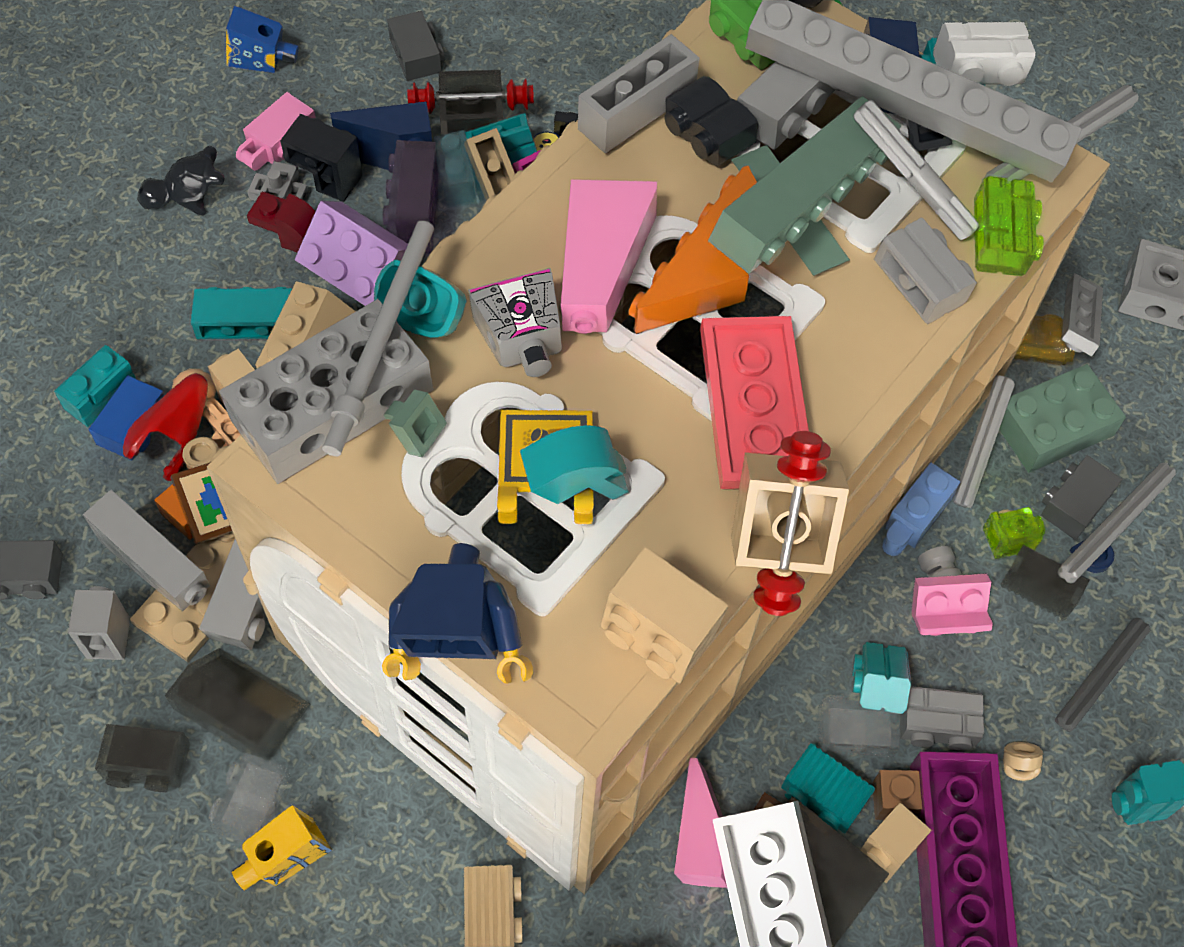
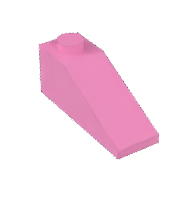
M690 758L674 874L685 884L727 888L713 819L723 817L708 774L697 758Z

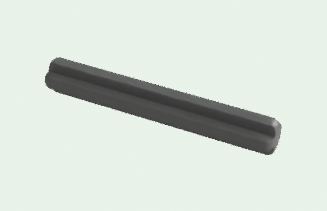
M1134 618L1055 718V722L1062 729L1071 732L1079 724L1150 632V626L1147 623L1143 622L1140 618Z

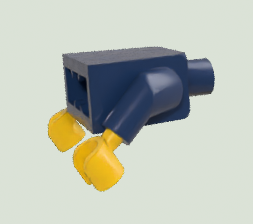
M457 543L451 548L448 564L421 565L418 567L412 582L390 603L388 645L393 648V654L388 655L383 661L382 669L385 675L388 677L399 676L400 662H402L403 679L405 681L415 679L421 670V663L418 657L497 659L499 651L504 654V659L497 668L498 677L502 682L506 684L512 682L509 671L512 662L520 666L521 677L524 682L532 677L533 666L531 661L527 657L519 655L518 648L522 646V640L515 609L505 587L494 580L486 566L478 564L480 551L476 547L465 543Z

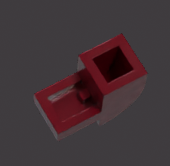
M262 191L248 212L247 219L252 225L277 233L282 248L298 253L316 211L308 203L290 193L286 199Z

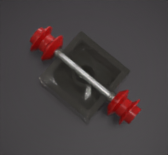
M501 70L438 72L439 91H436V95L434 87L430 82H427L425 89H418L415 82H413V89H407L408 104L427 102L429 114L435 109V101L437 105H440L442 145L464 144L466 141L465 132L503 120V103H506L505 99H507V105L512 111H514L516 105L521 104L528 111V104H534L533 85H527V79H524L522 85H515L513 79H510L506 85L505 92L501 84Z

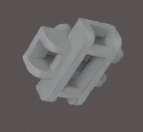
M274 161L267 175L255 174L247 192L249 199L254 201L257 200L262 191L269 194L270 192L279 194L278 197L286 199L289 193H294L295 196L303 199L308 194V187L306 184L297 182L299 177L297 166ZM281 174L287 176L286 180L281 178Z

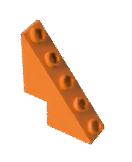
M748 165L742 167L736 176L731 174L726 179L720 191V197L715 204L708 203L705 206L695 230L692 233L686 232L681 237L675 250V256L669 263L664 261L660 264L646 293L641 291L634 298L628 314L635 318L634 331L636 334L745 301L749 274L708 242V239L722 211L757 183Z

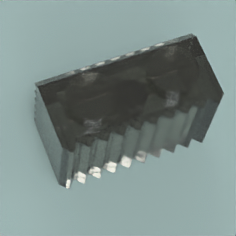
M1023 544L1005 574L1001 587L1007 588L1008 592L1014 591V594L1020 595L1022 599L1027 598L1028 603L1033 602L1035 606L1040 605L1041 610L1047 609L1048 613L1053 612L1055 617L1060 616L1061 620H1066L1079 603L1090 579L1081 575L1074 583H1067L1065 578H1061L1058 575L1061 564Z

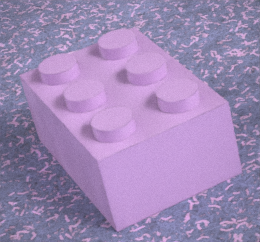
M320 201L295 261L366 306L374 301V287L380 271L393 260L401 261L408 243L343 202Z

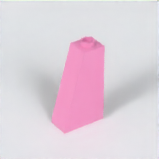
M571 179L561 295L563 331H575L582 334L608 331L656 219L657 182Z

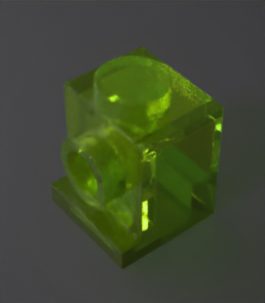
M1030 507L1000 514L998 511L992 512L983 526V531L994 558L999 559L1035 551L1043 539L1045 526L1042 518L1039 515L1033 516Z

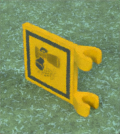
M501 410L497 496L499 523H516L517 492H531L520 450L553 432L565 428L584 425L593 426L592 411ZM587 488L574 495V522L576 524H592L594 501L592 489Z

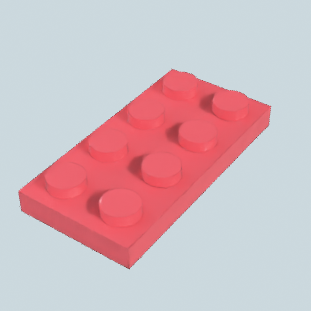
M791 316L702 319L700 331L720 489H739L745 452L788 456L780 447L782 439L792 436L797 431H809Z

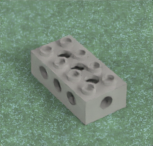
M1141 239L1128 261L1118 312L1184 331V250Z
M378 299L219 390L231 422L277 484L327 455L322 450V447L334 421L331 413L338 397L345 395L383 304ZM397 321L364 397L365 410L358 426L352 427L346 443L385 420L386 418L383 414L393 401L404 403L414 389L428 393L433 391L429 360Z

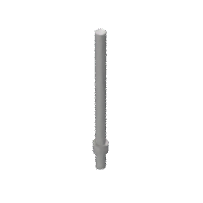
M427 221L417 222L345 395L338 397L332 410L331 416L334 421L322 447V450L331 456L337 457L341 455L352 427L358 426L365 410L364 397L434 231L433 225Z

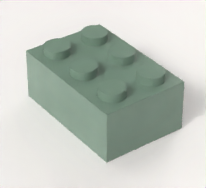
M1086 364L1010 396L999 430L1025 469L1030 473L1113 437L1126 419V416L1090 366Z

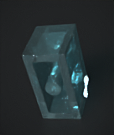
M465 131L434 136L441 182L448 208L479 204L473 166L464 146L466 141Z

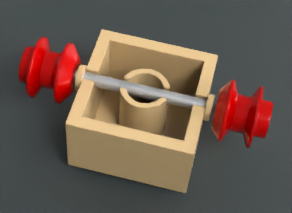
M797 431L792 436L782 439L780 447L788 456L746 452L744 456L731 533L735 565L764 568L757 574L756 579L761 587L754 591L753 599L766 613L774 616L787 615L798 610L801 606V598L797 593L804 589L805 581L795 571L832 574L849 493V486L841 461L824 460L830 456L831 448L823 441L820 435L810 431Z

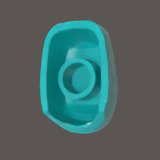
M400 260L391 261L380 271L374 287V301L378 299L383 304L400 265ZM419 265L396 321L402 329L430 338L448 336L456 331L463 317L467 299L465 294L450 281Z

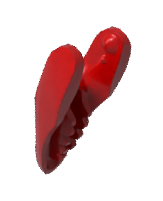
M198 373L187 376L163 398L145 411L128 429L123 444L124 457L131 459L137 456L140 446L150 432H159L166 435L181 446L169 465L163 469V478L171 481V475L178 473L185 464L183 459L184 447L188 442L196 438L207 398L208 382L206 378Z

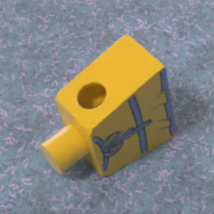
M292 805L242 844V849L248 859L234 868L232 875L244 891L259 880L277 886L332 851L314 819ZM274 851L272 857L268 860L266 856Z

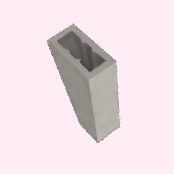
M112 490L108 491L83 514L98 540L109 551L182 612L189 605L197 604L205 596L210 584L204 572Z

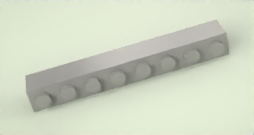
M762 0L749 27L746 49L858 98L863 96L867 100H873L879 107L1051 183L1066 167L1082 131V128L789 0Z

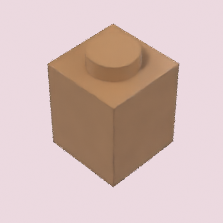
M880 770L872 782L875 788L873 792L875 820H885L899 803L903 804L917 817L922 810L919 771Z

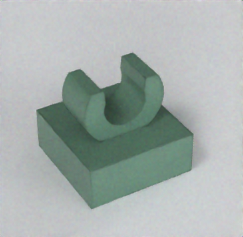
M415 389L404 403L393 401L383 414L386 419L391 420L389 425L408 454L418 457L424 456L447 424L429 393Z

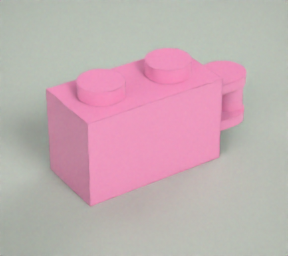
M286 92L243 129L246 141L237 149L236 158L254 171L260 169L267 162L271 164L274 161L281 162L284 160L280 140L299 114L313 119L316 118L315 111Z

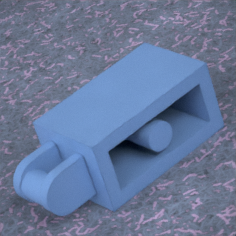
M930 463L892 511L885 527L888 531L882 543L884 552L891 556H897L902 553L908 544L915 548L950 503L961 482L933 463Z

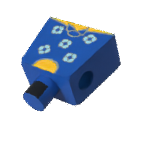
M234 6L226 27V61L228 67L275 73L279 60L296 63L299 46L282 41L283 26L279 22Z

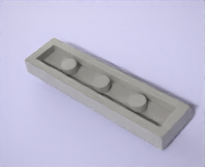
M1075 273L1067 283L1061 340L1073 351H1083L1092 356L1100 346L1103 288Z

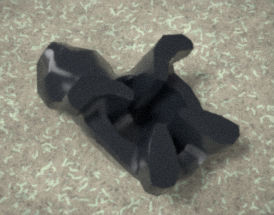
M207 146L197 154L177 160L176 163H173L163 180L145 179L138 191L137 200L140 205L148 210L151 208L161 209L173 200L197 215L204 216L206 210L203 199L209 185H222L225 180L224 175L215 170L213 166L217 157V150L212 146Z

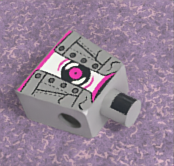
M547 268L468 289L473 320L498 363L503 367L522 363L525 373L529 377H539L546 374L552 367L549 356L557 354L562 350L560 321L551 269Z

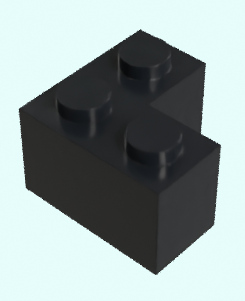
M299 114L280 140L285 162L313 173L316 191L344 202L363 176L357 137L346 130H339L317 118L312 119Z

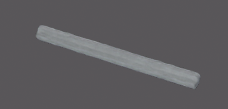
M1160 463L1067 558L1058 570L1059 577L1065 578L1067 583H1074L1172 481V478L1176 475L1175 468L1169 467L1168 463Z

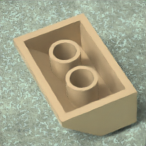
M296 281L255 364L256 368L263 366L356 311L329 290Z

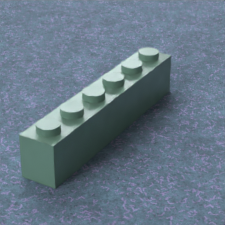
M861 96L725 208L708 242L750 274L762 262L770 265L782 252L787 240L792 244L795 243L807 229L810 220L815 223L820 221L831 207L833 200L840 203L854 186L855 180L861 184L873 171L876 162L883 165L888 160L887 156L853 117L856 110L869 100ZM887 115V117L900 130L902 125H900L898 122H896L894 119Z

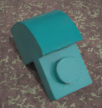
M591 425L565 428L553 432L520 450L531 492L556 504L569 499L587 488L612 500L629 492L623 475L626 473L625 462L619 452L613 448L608 430L605 428Z

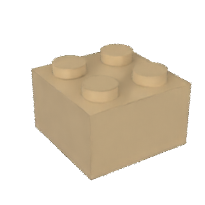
M644 547L609 591L600 627L605 630L606 637L614 645L623 650H629L630 648L646 659L645 664L657 676L663 679L671 677L681 684L713 641L729 605L654 552Z

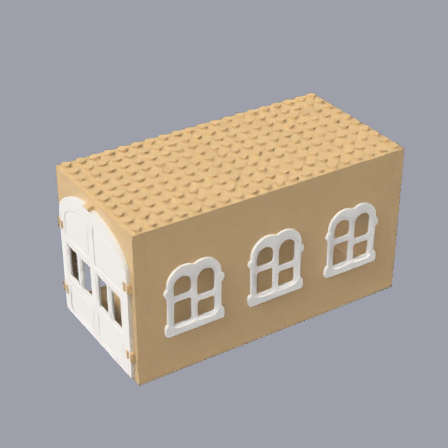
M706 0L700 7L693 8L687 14L685 20L675 30H669L663 39L672 34L700 58L697 80L703 76L710 77L727 92L730 98L737 100L770 66L760 70L749 59H741L734 45L726 37H719L712 31L709 24L711 0ZM823 0L816 7L807 8L864 33L867 20L834 0ZM835 90L826 99L822 109L815 115L811 114L802 123L799 131L793 138H786L775 150L770 147L769 149L781 163L859 98L842 90ZM665 112L616 147L604 153L578 130V120L576 122L572 121L551 146L543 147L535 161L524 171L519 170L505 189L498 195L491 196L485 202L482 210L470 221L463 222L456 230L455 235L442 247L435 248L422 265V267L439 274L457 286L467 299L463 317L456 331L448 336L430 338L404 330L429 360L433 391L429 392V395L447 422L423 457L408 454L390 427L389 422L391 420L389 419L381 421L345 443L340 456L336 457L327 454L279 484L276 483L242 435L229 446H224L215 453L207 469L248 569L247 574L243 578L247 592L250 595L258 593L276 640L301 659L342 703L362 719L361 723L377 737L382 735L505 837L507 840L506 844L524 859L529 857L568 891L575 886L585 895L687 769L690 758H696L888 521L892 511L930 463H935L986 400L995 377L998 375L1005 376L1111 165L1110 163L1076 144L1066 167L1052 183L1030 173L1000 194L991 195L987 188L983 187L982 179L986 176L987 172L1004 161L952 139V145L918 151L979 222V227L972 235L960 240L889 159L883 165L876 162L875 168L865 181L860 184L855 180L854 186L840 203L833 200L831 207L821 219L848 256L849 261L813 276L787 240L782 252L770 265L762 262L749 274L748 283L755 285L783 304L784 311L779 316H791L808 430L820 435L823 441L830 446L831 454L824 460L841 461L849 486L832 574L795 571L805 581L804 589L797 593L801 598V606L798 610L787 615L774 616L766 613L753 599L754 591L761 587L756 579L757 574L764 568L735 565L731 533L739 489H720L707 383L661 353L656 347L658 342L677 322L639 334L633 333L621 325L629 316V308L636 295L641 291L646 293L651 287L654 274L660 264L664 261L669 263L675 256V250L681 237L686 232L692 233L698 226L699 217L708 203L715 204L720 197V191L726 179L731 174L736 176L739 173L731 159L763 147L765 144L757 140L750 147L721 165L716 166L706 159L698 157L692 148L691 142L670 132L665 123ZM887 114L902 125L900 132L909 141L906 118L896 114ZM571 179L657 182L656 219L608 331L587 334L563 331L561 295ZM921 217L932 229L935 228L942 232L949 250L958 260L968 263L977 282L968 300L962 306L949 313L946 312L942 317L929 324L924 322L874 260L882 240L887 235L901 228L904 229L906 225ZM550 268L560 321L562 350L557 354L549 356L552 367L546 374L539 377H529L526 375L522 363L510 367H503L498 363L473 320L468 289ZM717 309L691 318L701 323L703 318L723 317L719 315ZM501 410L592 411L593 426H599L608 430L613 448L619 452L625 462L626 473L623 475L629 492L614 500L611 499L593 518L592 524H576L574 522V511L562 502L556 504L532 492H517V496L524 497L573 535V541L543 573L536 574L530 571L482 533L484 525L498 512V483L467 515L460 516L445 506L481 467L493 474L497 480L499 479V455L496 452L500 447ZM457 543H465L476 547L480 551L478 564L486 566L494 580L505 587L517 614L522 646L518 648L519 655L527 657L533 666L532 677L524 682L521 677L520 666L512 662L509 670L512 682L506 684L499 679L497 674L498 665L504 659L503 652L498 651L497 659L418 657L421 663L420 672L465 708V715H463L418 677L405 681L402 676L403 665L400 664V673L397 678L466 733L469 742L399 686L396 677H388L382 669L384 659L391 654L388 645L390 603L412 582L418 567L423 564H448L451 548ZM644 547L654 552L729 605L713 641L681 684L671 677L663 679L657 676L645 664L646 659L630 648L629 650H623L614 645L606 637L605 630L600 627L609 591Z

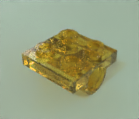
M1054 314L1035 315L1014 359L1028 361L1030 357H1033L1034 362L1066 365L1067 361L1073 362L1076 351L1070 349L1061 340L1063 319Z

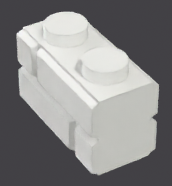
M955 22L942 25L934 47L933 56L936 65L979 84L1012 86L1025 82L1034 62L1036 52L1031 39H1028L1029 34L1024 22H968L966 24Z

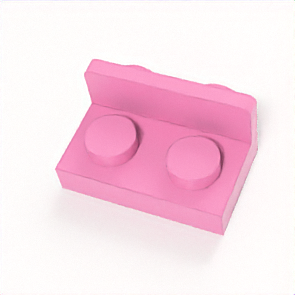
M974 574L915 578L911 612L921 635L938 636L951 633L991 631L993 622L987 612L991 580L988 575Z

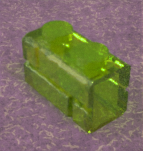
M988 176L983 179L974 197V217L979 222V227L974 231L975 268L977 271L989 273L1001 271L1005 275L1023 276L1024 274L1026 275L1032 263L1040 259L1044 240L1042 235H1036V225L1041 218L1042 202L1035 199L1033 181L1018 179L1008 181V178Z

